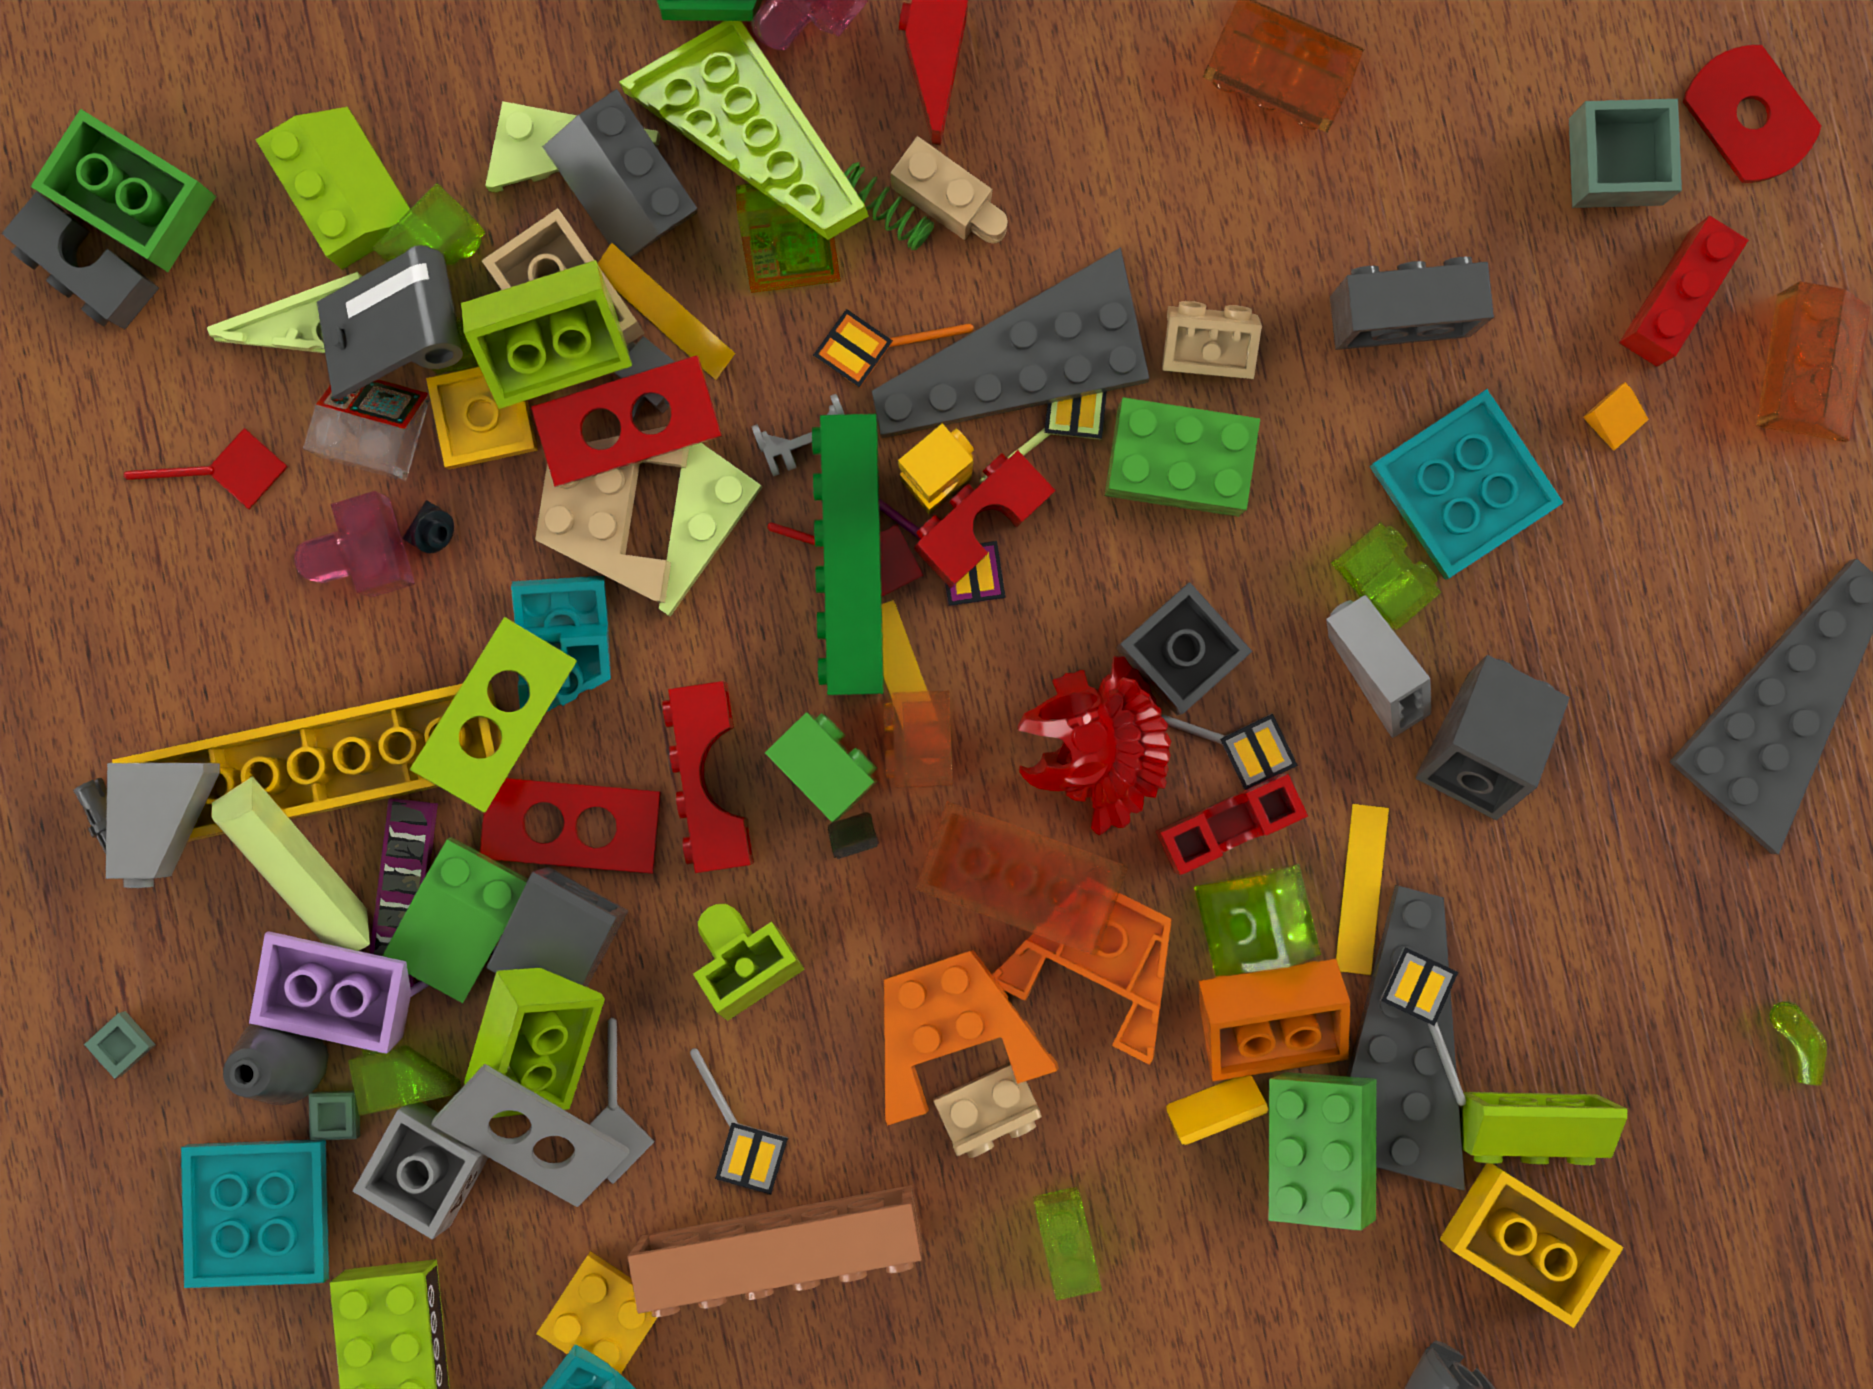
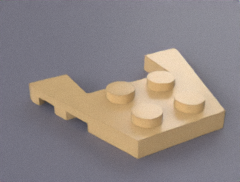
M667 426L645 430L641 432L645 434H657L663 431ZM619 436L586 443L594 449L604 450L613 446L619 439ZM689 447L641 462L686 468ZM641 462L559 487H554L547 463L535 540L656 602L665 603L671 562L626 555Z

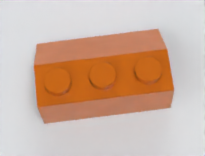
M1336 959L1319 962L1310 961L1300 965L1275 969L1266 968L1257 972L1218 976L1213 979L1199 981L1200 1013L1212 1082L1348 1060L1350 999Z

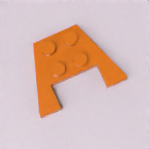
M1088 877L992 975L1004 991L1026 1001L1047 958L1126 997L1133 1004L1112 1046L1150 1065L1155 1052L1172 919Z
M974 950L884 979L885 1120L887 1126L926 1114L929 1111L915 1065L1002 1038L1017 1084L1056 1072L1059 1069L1057 1061L1051 1053L1048 1054L1035 1036L1036 1033L1028 1022L1022 1019L1008 1000L1007 994Z

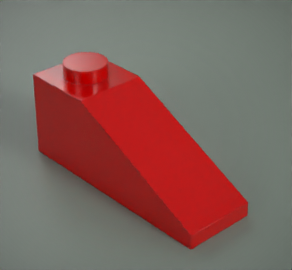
M912 0L911 3L903 2L899 30L905 31L906 49L932 144L941 145L968 16V0Z

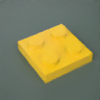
M480 367L426 378L443 462L448 470L538 451L528 401H522L498 409Z
M590 1251L536 1334L566 1354L576 1344L599 1357L621 1374L658 1317H652L651 1311L638 1314L632 1279Z

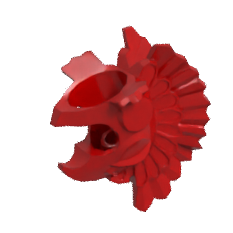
M1113 656L1111 674L1102 679L1099 690L1088 685L1085 670L1065 673L1062 677L1052 680L1057 695L1046 700L1036 708L1025 712L1017 726L1018 731L1044 737H1056L1063 740L1061 747L1057 751L1043 753L1041 760L1034 767L1027 768L1020 765L1019 773L1024 780L1038 789L1065 791L1066 796L1074 801L1085 802L1086 797H1090L1093 807L1091 829L1098 835L1106 832L1111 825L1117 828H1125L1130 823V813L1137 814L1142 811L1144 797L1156 798L1158 788L1165 789L1167 784L1165 777L1169 770L1167 763L1171 756L1169 747L1172 741L1166 733L1168 723L1163 719L1162 711L1156 705V698L1151 694L1150 685L1143 681L1137 669L1130 666L1125 656Z

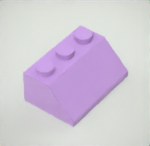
M268 931L264 936L249 1023L387 1054L403 1038L411 997L407 963L402 960Z

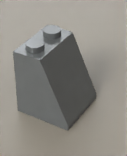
M1486 655L1465 678L1415 779L1497 821L1538 787L1570 697L1555 690L1549 683L1536 680L1514 669L1510 663Z
M550 867L533 871L487 968L495 973L499 970L542 968L587 987L629 911Z

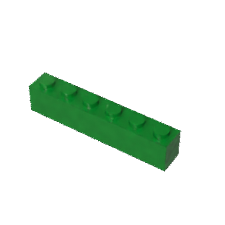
M820 415V427H812L813 455H821L822 473H813L814 501H822L823 519L814 520L815 547L824 548V565L816 566L815 569L816 593H825V612H817V638L826 639V658H818L819 685H827V695L883 694L884 666L877 415Z

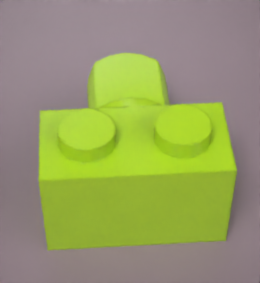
M715 904L708 907L701 914L698 920V931L715 959L693 973L715 1011L727 1021L805 970L781 931L772 921L755 933H752L740 913L727 904Z

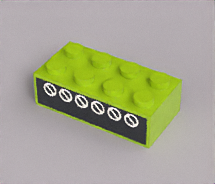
M437 1259L345 1269L330 1282L340 1389H450Z

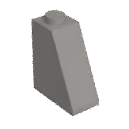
M1364 595L1354 602L1349 600L1337 606L1332 611L1330 617L1326 619L1328 637L1391 737H1396L1431 715L1430 677L1368 597Z
M107 763L106 879H123L124 888L154 887V878L172 876L220 773V763Z

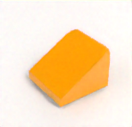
M1626 382L1614 388L1583 417L1613 451L1649 420L1633 390Z

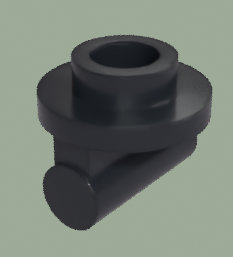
M426 500L402 539L425 553H436L445 548L451 541L454 533L453 519L447 512Z

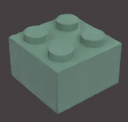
M1678 99L1585 101L1569 118L1572 208L1663 206L1682 191Z

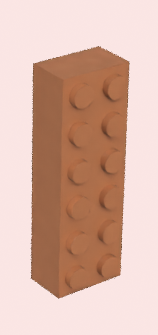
M909 1185L642 1235L629 1253L628 1262L638 1314L651 1311L652 1317H664L679 1312L680 1306L698 1303L699 1308H712L725 1304L727 1302L726 1297L745 1294L746 1299L754 1300L772 1295L774 1293L773 1288L792 1285V1290L794 1291L808 1290L819 1286L821 1279L839 1276L840 1282H851L865 1278L867 1271L885 1268L887 1273L904 1272L914 1267L913 1262L922 1260V1236L913 1187Z

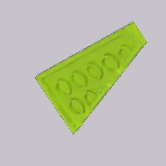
M723 21L619 81L625 94L827 240L869 217L864 203L742 21Z

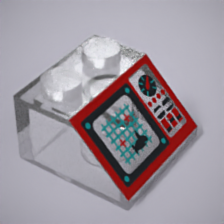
M377 379L338 400L332 397L330 385L315 405L303 449L319 458L406 481L430 401V395L423 391Z

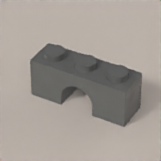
M36 191L1 233L16 245L11 253L34 270L38 265L42 266L50 273L46 281L66 297L70 298L75 293L86 302L81 310L97 323L105 327L110 321L125 330L158 291L159 287L126 260L109 249H106L94 264L79 268L77 250L90 231L56 203Z

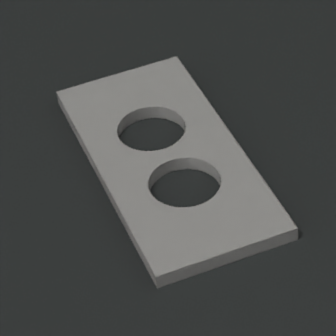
M486 1064L476 1072L432 1121V1126L576 1207L629 1155L628 1147ZM513 1110L527 1116L531 1122V1127L522 1136L504 1138L491 1130L489 1121L499 1112ZM560 1136L569 1140L573 1144L575 1151L570 1158L563 1162L548 1163L540 1160L534 1154L533 1147L539 1140L545 1137Z

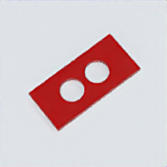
M698 355L531 406L554 487L566 485L722 437ZM655 393L663 396L671 407V419L668 426L657 434H645L633 422L632 410L634 404L640 397L646 394ZM597 409L612 411L618 417L621 425V433L617 442L604 450L590 447L582 434V425L585 418Z
M506 778L486 812L483 813L480 853L499 861L653 874L661 791ZM541 802L555 805L561 811L564 818V827L557 839L549 843H540L533 840L525 829L527 812L531 807ZM591 807H601L608 810L616 821L614 838L610 843L600 848L586 845L577 833V822L580 815Z

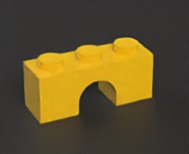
M942 423L898 460L899 468L902 471L900 481L925 511L931 515L971 481L974 461L971 453L974 451V448L957 428L950 433Z

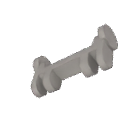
M837 394L831 395L830 398L833 405L829 406L827 415H845ZM758 424L751 426L759 448L765 454L773 477L780 474L778 465L773 457L782 454L788 471L797 467L791 450L812 443V432L788 440L768 435L766 431L761 432Z

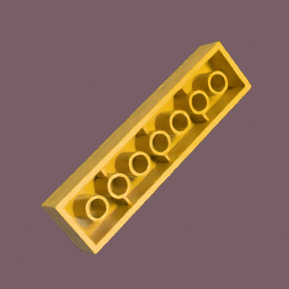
M489 682L487 688L488 698L491 704L497 708L492 683ZM462 684L113 759L112 763H220V773L188 842L225 834L212 819V802L252 776L290 820L438 788L435 784L410 771V768ZM475 717L462 725L459 732V743L464 752L469 756L487 758L493 755L500 747L501 732L492 720L484 717Z

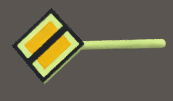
M1107 391L1047 404L1045 428L1017 450L1024 456L1049 435L1102 440ZM986 475L980 479V484L988 478Z

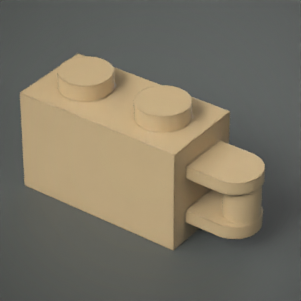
M917 136L891 171V188L963 240L972 231L988 243L994 244L1002 241L1006 235L1008 220L1006 214L991 203L992 189Z

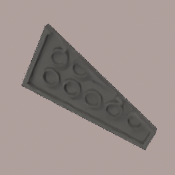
M1121 247L872 390L881 438L935 428L942 423L949 425L1148 383L1149 374Z
M1858 559L1849 560L1669 761L1771 854L1779 855L1873 634V572Z
M1395 885L1346 1077L1377 1079L1376 1167L1465 1191L1459 1105L1429 1026L1426 1022L1380 1001L1403 947L1449 967L1444 897ZM1450 990L1438 1017L1437 1024L1456 1072Z

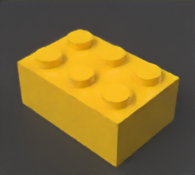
M1490 1163L1485 1164L1440 1237V1240L1454 1253L1572 1328H1575L1624 1248L1572 1213Z

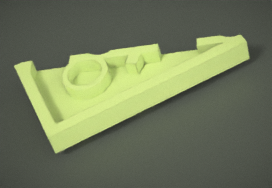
M502 101L485 184L486 188L491 192H499L504 190L503 186L532 179L535 182L546 179L555 172H559L542 146L577 115ZM644 128L654 145H659L661 137L659 132Z
M355 272L208 326L209 335L217 342L325 353L317 301L359 279L362 275Z
M702 443L689 447L686 468L681 467L667 554V561L671 562L665 603L659 604V609L670 617L763 488L758 482Z

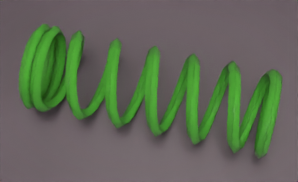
M859 162L853 163L844 173L847 178L854 169L848 178L853 188L865 171V167L860 168ZM877 176L873 177L870 183L858 194L863 203H865L868 193L877 182ZM888 186L871 204L866 206V210L874 207L873 221L882 220L887 216L885 220L886 231L894 230L899 226L897 232L898 240L902 241L910 237L907 243L908 248H911V251L917 250L932 232L934 222H931L930 219H927V216H924L911 231L901 237L903 228L915 210V206H911L900 220L889 227L891 217L902 201V196H899L883 214L876 217L881 202L890 190V186Z

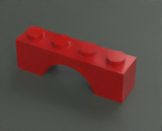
M719 681L668 689L669 700H664L662 706L666 727H674L676 745L669 746V756L673 773H680L683 791L676 792V804L679 818H687L689 836L682 839L685 862L687 865L694 864L695 873L754 864L748 818L732 814L718 805L711 796L705 781V763L710 749L722 735L734 728L728 683Z

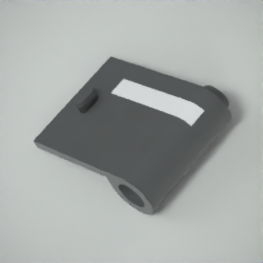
M418 245L411 247L400 256L317 301L332 397L338 400L411 361L424 368L441 369L456 364L463 356L445 258L440 251L429 246Z

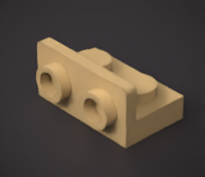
M1195 301L1179 302V307L1168 306V324L1162 362L1163 371L1254 379L1262 324L1258 315L1252 314V309L1244 306L1228 305L1225 306L1224 311L1207 310L1205 304Z
M1010 1063L933 1098L957 1156L967 1153L969 1158L979 1156L994 1147L992 1140L1007 1133L1010 1134L1011 1138L1024 1135L1036 1127L1034 1121L1042 1117L1027 1081L1017 1084Z

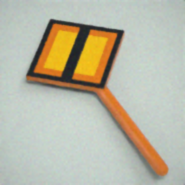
M846 309L813 356L858 388H861L889 347L971 333L974 327L972 324H964L888 338Z

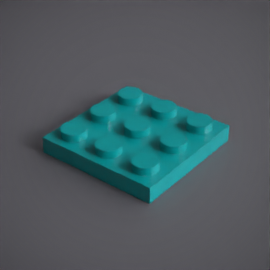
M1488 389L1369 466L1445 580L1451 578L1564 503Z
M326 1140L187 1144L181 1147L184 1288L324 1283L329 1279Z

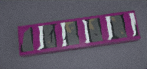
M396 798L388 799L370 954L383 955L430 869L438 803ZM408 974L410 987H413L416 983V978Z

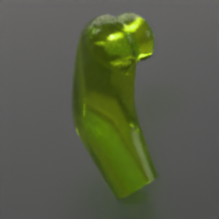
M1782 1001L1775 1004L1770 1011V1020L1773 1026L1793 1044L1797 1051L1798 1082L1809 1085H1822L1828 1048L1823 1033L1795 1003Z

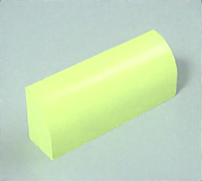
M253 776L212 802L213 821L322 943L356 951L370 945L367 908Z

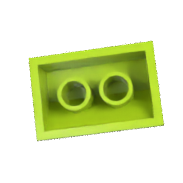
M348 107L293 116L255 139L322 251L341 270L419 224Z
M596 260L461 303L464 334L498 409L632 366L611 296Z
M542 968L497 971L464 1083L466 1084L486 1064L561 1109H570L605 998L600 992ZM507 1110L497 1113L492 1118L523 1115V1113Z
M1463 1092L1466 1104L1460 1106L1462 1149L1468 1154L1474 1155V1161L1490 1164L1502 1163L1503 1156H1520V1161L1527 1164H1549V1157H1567V1163L1595 1165L1596 1158H1612L1627 1121V1108L1598 1094Z

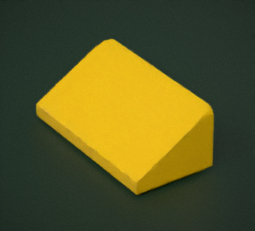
M1251 1075L1232 1078L1169 1103L1166 1106V1111L1176 1136L1182 1145H1188L1266 1114L1269 1110Z

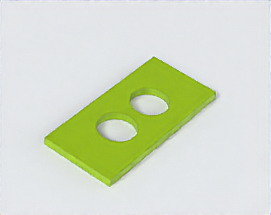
M504 617L411 766L410 771L485 813L577 660ZM500 672H515L526 680L529 687V698L521 709L514 712H504L491 704L487 694L488 684ZM484 717L492 720L498 726L501 732V744L493 755L487 758H474L465 753L461 748L459 732L462 725L469 719Z

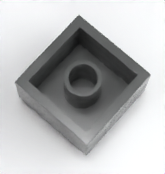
M1190 582L1116 647L1176 715L1184 714L1253 652Z

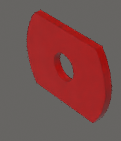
M1753 44L1736 47L1717 55L1696 74L1688 86L1682 101L1741 183L1766 181L1789 171L1808 154L1816 142L1822 127L1763 45ZM1755 99L1764 105L1767 119L1763 127L1749 129L1740 123L1737 117V107L1742 100Z

